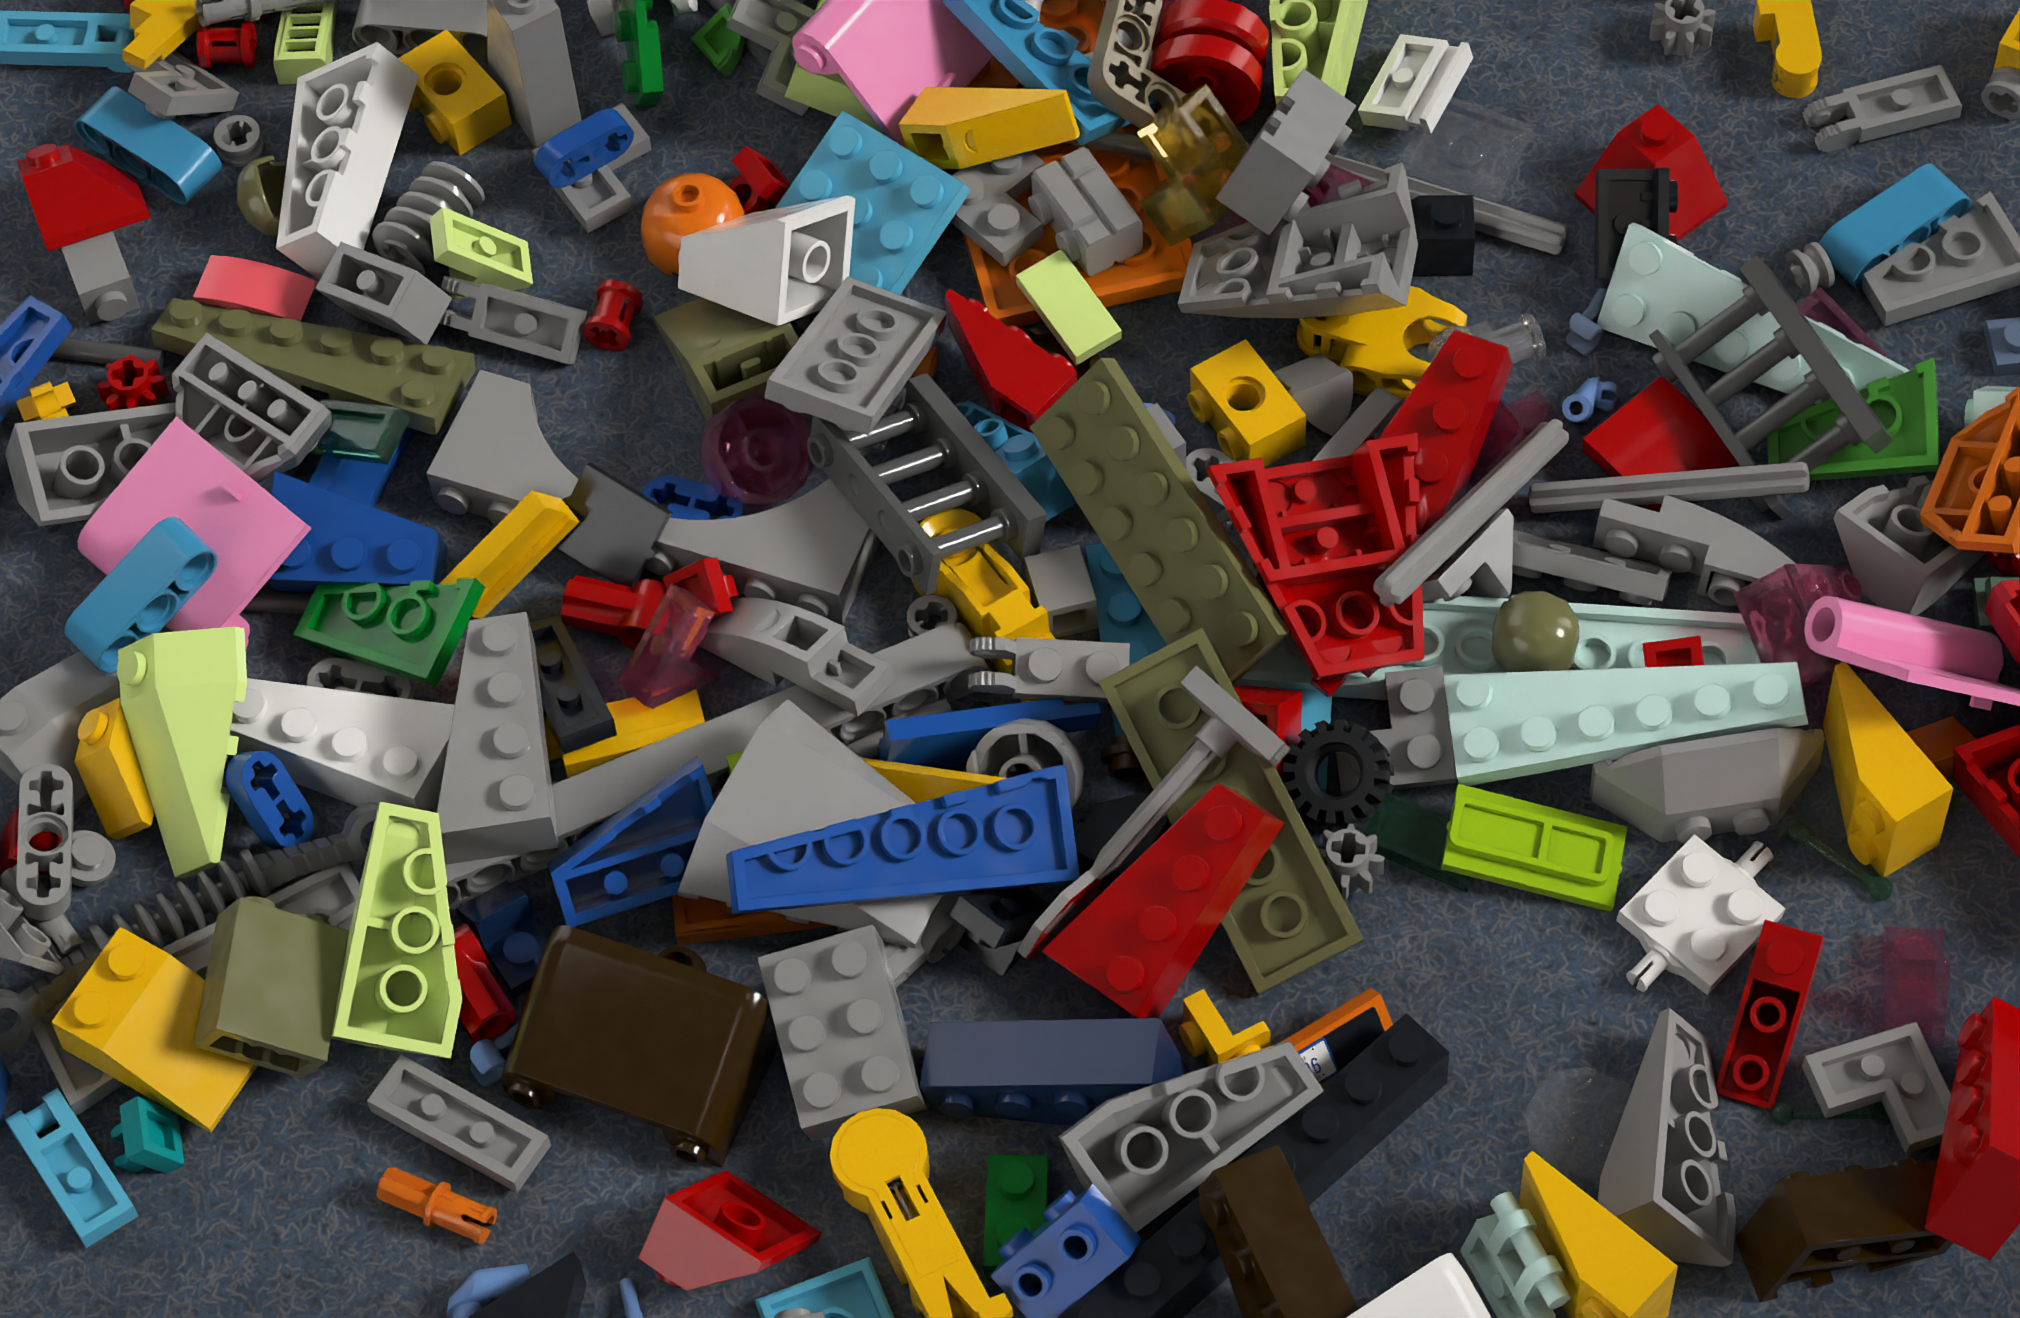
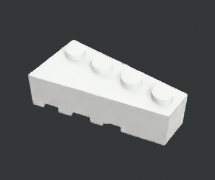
M378 42L297 79L276 249L318 280L321 279L340 242L364 250L419 77L416 72Z
M247 678L245 701L235 702L230 735L239 737L236 755L245 751H268L273 753L283 763L294 783L357 807L370 802L379 803L381 801L436 812L455 705ZM228 755V758L230 759L234 757L232 755Z

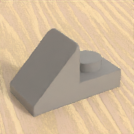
M1508 508L1499 509L1422 583L1423 601L1436 599L1451 601L1463 594L1468 588L1475 597L1504 598L1511 594L1514 516Z

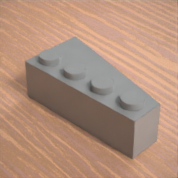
M527 612L469 620L437 808L445 865L559 848L536 648Z

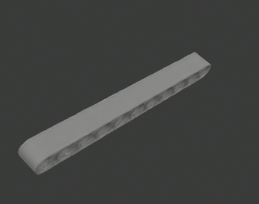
M960 622L945 624L872 654L892 665L895 681L859 716L844 710L799 685H795L552 785L559 848L446 864V887L449 908L473 899L506 880L511 883L548 868L547 863L696 756L703 763L713 798H717L729 778L726 755L744 751L760 722L787 699L841 743L847 745L880 730L881 722L899 713H904L908 716L943 698L949 703L975 692L968 688L969 675L975 672L990 670L983 658L970 655L969 640L973 638L966 625Z

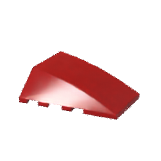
M1418 433L1365 441L1348 456L1266 469L1261 457L1211 465L1206 468L1215 489L1315 680L1420 662L1424 659L1422 584L1401 604L1394 603L1391 607L1381 604L1380 596L1373 591L1375 580L1421 538L1420 534H1416L1415 505L1420 502L1419 479H1416L1414 474V455L1418 453Z

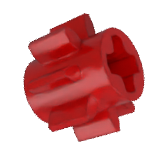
M133 354L118 359L113 364L108 363L106 365L108 381L97 383L101 400L105 402L108 411L158 405V397L169 395L165 377L160 375L156 360L151 359L145 363L143 360L134 357Z

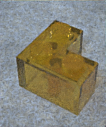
M1205 84L1164 106L1137 131L1141 140L1167 175L1139 203L1170 247L1209 228L1230 209L1215 198L1250 147L1209 87Z

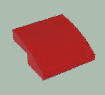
M1662 376L1658 377L1583 438L1582 452L1612 477L1731 468L1739 465L1710 422L1682 393ZM1662 504L1637 506L1660 512Z

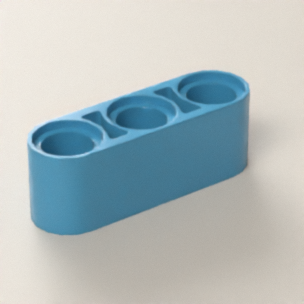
M111 87L74 122L77 133L90 148L176 203L185 205L222 169L219 157L199 137L170 119L160 118L151 114L145 109V103L118 87Z
M1925 164L1834 224L1824 234L1819 245L1826 251L1833 269L1851 286L1859 290L1862 289L1863 274L1911 242L1922 243L1939 231V224L1953 215L1960 218L1967 214L1971 206V199L1933 164Z
M169 517L158 522L73 611L65 625L66 637L100 672L105 674L117 672L118 650L153 633H158L213 574L217 566L216 553L180 518Z

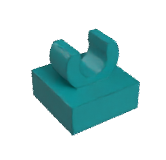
M138 1096L119 1106L121 1123L113 1128L111 1138L124 1143L125 1154L114 1159L115 1166L131 1172H139L145 1167H149L165 1174L185 1165L178 1114L164 1106Z

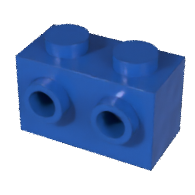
M1091 1184L1077 1197L1070 1189L1064 1192L1043 1211L1042 1215L1047 1219L1045 1224L1033 1234L1026 1227L1021 1228L998 1249L1003 1260L991 1274V1278L1026 1318H1057L1128 1260L1142 1240L1094 1184Z

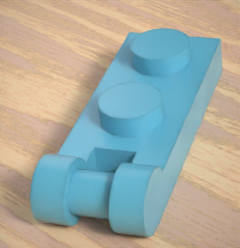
M0 11V64L108 67L114 72H133V70L125 66V61L122 60V50L134 40V29L130 28V14ZM102 38L115 40L114 42H101Z
M56 1088L41 1097L44 1102L43 1104L26 1114L19 1110L6 1118L5 1121L80 1240L88 1248L139 1217L67 1101L59 1089ZM57 1123L58 1129L39 1139L37 1134Z

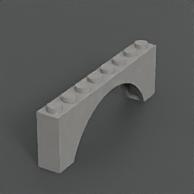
M484 370L479 371L427 471L435 503H438L444 510L456 515H463L469 512L488 518L496 526L531 490L563 500L571 496L579 480L557 458L543 437L538 425L531 385ZM829 478L815 489L797 499L756 514L716 520L669 518L655 546L658 549V554L648 559L644 568L657 575H668L701 559L718 558L722 574L733 575L738 593L744 594L747 598H762L783 602L843 624L881 540Z

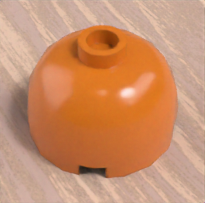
M683 173L668 178L656 187L643 207L641 222L642 243L649 261L662 273L673 276L672 272L679 274L678 257L681 237L744 216L745 213L737 194L720 179L704 173Z

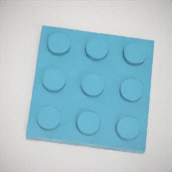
M842 110L776 208L846 195L855 198L849 277L901 295L971 190L965 183Z

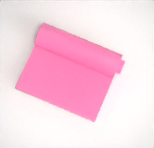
M826 0L792 38L794 57L803 69L813 74L831 75L838 73L883 133L905 148L906 145L899 123L925 87L966 88L994 56L943 4L942 0Z
M176 416L85 524L77 541L78 550L105 575H108L158 522L169 517L180 518L216 553L217 566L210 578L165 626L172 632L234 626L244 628L246 650L249 642L250 626L239 614L312 528Z
M1823 596L1816 600L1808 612L1804 628L1805 640L1809 648L1815 653L1907 682L1971 695L1969 706L1991 711L1993 700L2020 706V689L1997 683L2004 665V654L2000 640L1990 632L1833 596Z

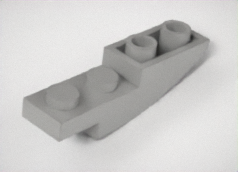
M1668 495L1664 496L1660 512L1604 497L1597 521L1593 547L1607 550L1617 557H1632L1658 564L1676 573L1687 572L1701 576L1696 595L1710 598L1718 604L1739 606L1765 613L1778 621L1793 620L1805 623L1808 612L1813 605L1818 585L1799 565L1751 530L1708 509Z
M762 598L730 599L733 608L732 612L699 626L691 634L692 643L775 687L786 678L856 716H859L895 681L892 665L848 643L844 626L816 613L779 601Z

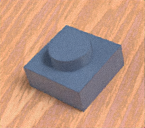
M2020 317L1986 320L1984 335L1994 376L2020 374Z

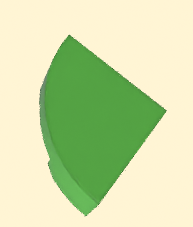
M728 2L691 37L693 42L724 76H728L735 69L745 45V37L725 28L733 6Z

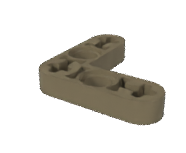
M1107 0L1087 73V84L1093 97L1101 105L1186 158L1202 160L1220 148L1225 141V129L1218 115L1210 108L1146 69L1162 7V0ZM1135 4H1136L1137 6H1139V8H1137V9H1136L1135 11H1133L1132 13L1129 12V11H1131L1133 8H1135ZM1117 28L1124 30L1129 35L1133 43V50L1127 49L1122 45L1117 36ZM1149 96L1156 98L1160 102L1165 112L1164 118L1157 116L1153 112L1148 102Z

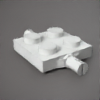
M1694 834L1618 913L1616 921L1639 939L1647 953L1626 974L1632 986L1638 981L1636 989L1645 992L1648 986L1664 970L1686 978L1707 995L1758 943L1764 920L1777 923L1782 918L1786 909L1762 890L1753 879L1773 859V854L1768 847L1761 852L1764 844L1755 841L1738 861L1734 863L1723 858Z

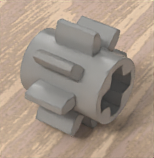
M1667 0L1665 5L1655 3L1649 38L1652 41L1661 40L1665 55L1671 53L1679 56L1686 55L1688 58H1692L1693 52L1698 49L1699 45L1708 48L1711 46L1716 12L1713 9L1704 10V4L1701 0Z
M1349 824L1347 829H1341L1335 833L1327 829L1323 831L1324 849H1318L1344 901H1346L1349 894L1360 890L1370 895L1373 884L1371 875L1378 876L1384 873L1385 857L1375 854L1377 851V836L1373 834L1366 837L1360 831L1355 830L1354 824ZM1343 860H1352L1353 862L1344 863Z

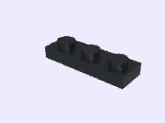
M559 615L530 624L536 648L543 716L563 755L616 736L614 719Z

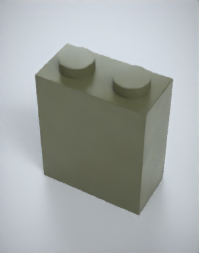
M256 896L239 897L217 915L193 1046L299 1078H305L322 1066L328 1059L349 930L330 925L327 918L317 914L302 913L297 915L278 909L272 901L266 898Z

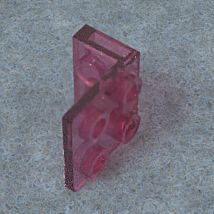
M1785 564L1733 594L1760 662H1797L1802 689L1833 674L1835 665L1842 662L1815 653L1809 648L1805 640L1804 628L1806 617L1812 605L1823 596H1833L1862 603L1861 587L1854 575L1844 565ZM1847 663L1855 673H1879Z

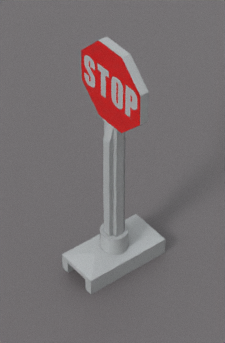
M1197 665L1181 681V684L1198 706L1211 717L1195 735L1199 739L1101 849L1092 868L1063 890L1035 921L1017 950L1025 959L1033 961L1042 953L1041 950L1087 907L1102 883V879L1125 862L1217 756L1222 759L1237 741L1247 750L1273 766H1276L1289 752L1290 748L1284 741Z

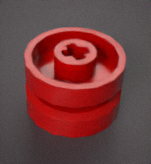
M1228 0L1176 1L1164 9L1159 16L1152 42L1153 53L1148 61L1147 69L1210 108L1218 115L1224 127L1240 124L1254 114L1260 103L1264 82L1262 72L1267 64L1270 47L1268 28L1258 15L1241 4ZM1158 101L1155 106L1156 109L1165 114L1162 105Z

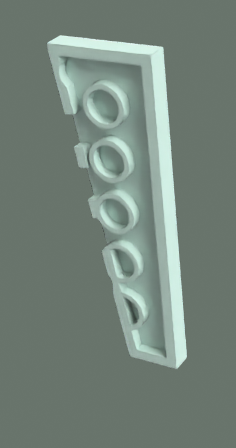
M1631 223L1628 226L1596 324L1606 331L1655 348L1657 347L1649 335L1658 329L1676 346L1743 297L1744 293L1742 290L1748 285L1741 282L1742 279L1725 270L1713 267L1695 257L1694 253L1644 226ZM1770 311L1762 317L1757 313L1693 361L1728 373L1775 338L1773 332L1781 326ZM1806 317L1858 391L1867 388L1866 384L1886 377L1888 380L1910 371L1868 347L1850 341L1844 334L1831 327ZM1801 354L1793 360L1790 356H1787L1753 382L1789 394L1806 381L1804 375L1812 369ZM1819 399V400H1817V401L1814 402V403H1815V404H1818V403H1821L1822 401Z
M1797 662L1477 673L1444 676L1456 775L1459 784L1466 786L1593 764L1604 760L1620 759L1626 754L1659 745L1771 728H1791L1808 724Z

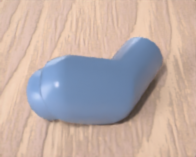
M1600 377L1588 378L1573 395L1568 396L1563 401L1562 412L1564 416L1570 421L1584 423L1592 418L1595 408L1603 411L1613 410L1616 405L1618 386L1613 381H1600Z
M526 1264L479 1269L473 1272L449 1298L447 1316L450 1318H468L488 1305L494 1298L501 1297L530 1279L528 1266Z

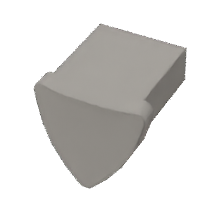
M1318 353L1272 372L1306 414V420L1321 431L1334 436L1347 421L1353 398L1352 372L1347 368H1340Z

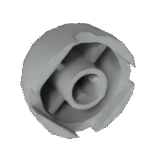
M1023 718L1000 724L979 741L976 749L971 752L967 760L966 772L1011 778L1057 765H1065L1071 812L1074 810L1084 790L1085 767L1079 748L1065 731L1047 721Z

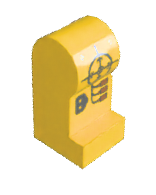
M1756 0L1753 19L1754 35L1756 42L1771 41L1774 55L1771 83L1774 89L1788 98L1808 96L1817 86V71L1822 60L1811 0Z

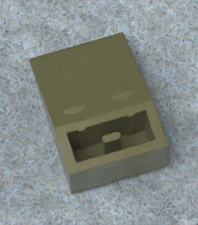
M702 297L653 316L662 338L717 441L791 411L783 404L764 398L769 377L799 340L790 322L776 326Z

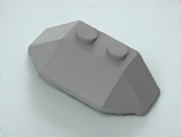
M207 332L172 373L173 389L177 392L175 416L258 484L272 478L274 471L283 473L298 466L304 457L316 447L320 438L332 425L331 411L323 404Z
M1771 728L1655 746L1626 754L1615 762L1604 760L1593 763L1589 790L1591 800L1661 843L1678 840L1680 843L1685 844L1694 834L1702 841L1714 834L1734 831L1739 835H1754L1764 831L1768 826H1774L1779 822L1820 766L1825 737L1822 729L1804 731L1800 728Z

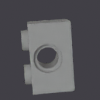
M340 242L315 288L350 315L425 345L428 344L452 300V297L417 270Z

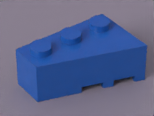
M274 471L272 496L312 528L267 581L275 591L314 593L317 585L376 582L382 587L410 586L411 581L430 580L436 585L446 577L448 546L436 530Z
M697 756L547 863L567 926L575 927L678 894V888L702 824L714 804V798L703 763Z

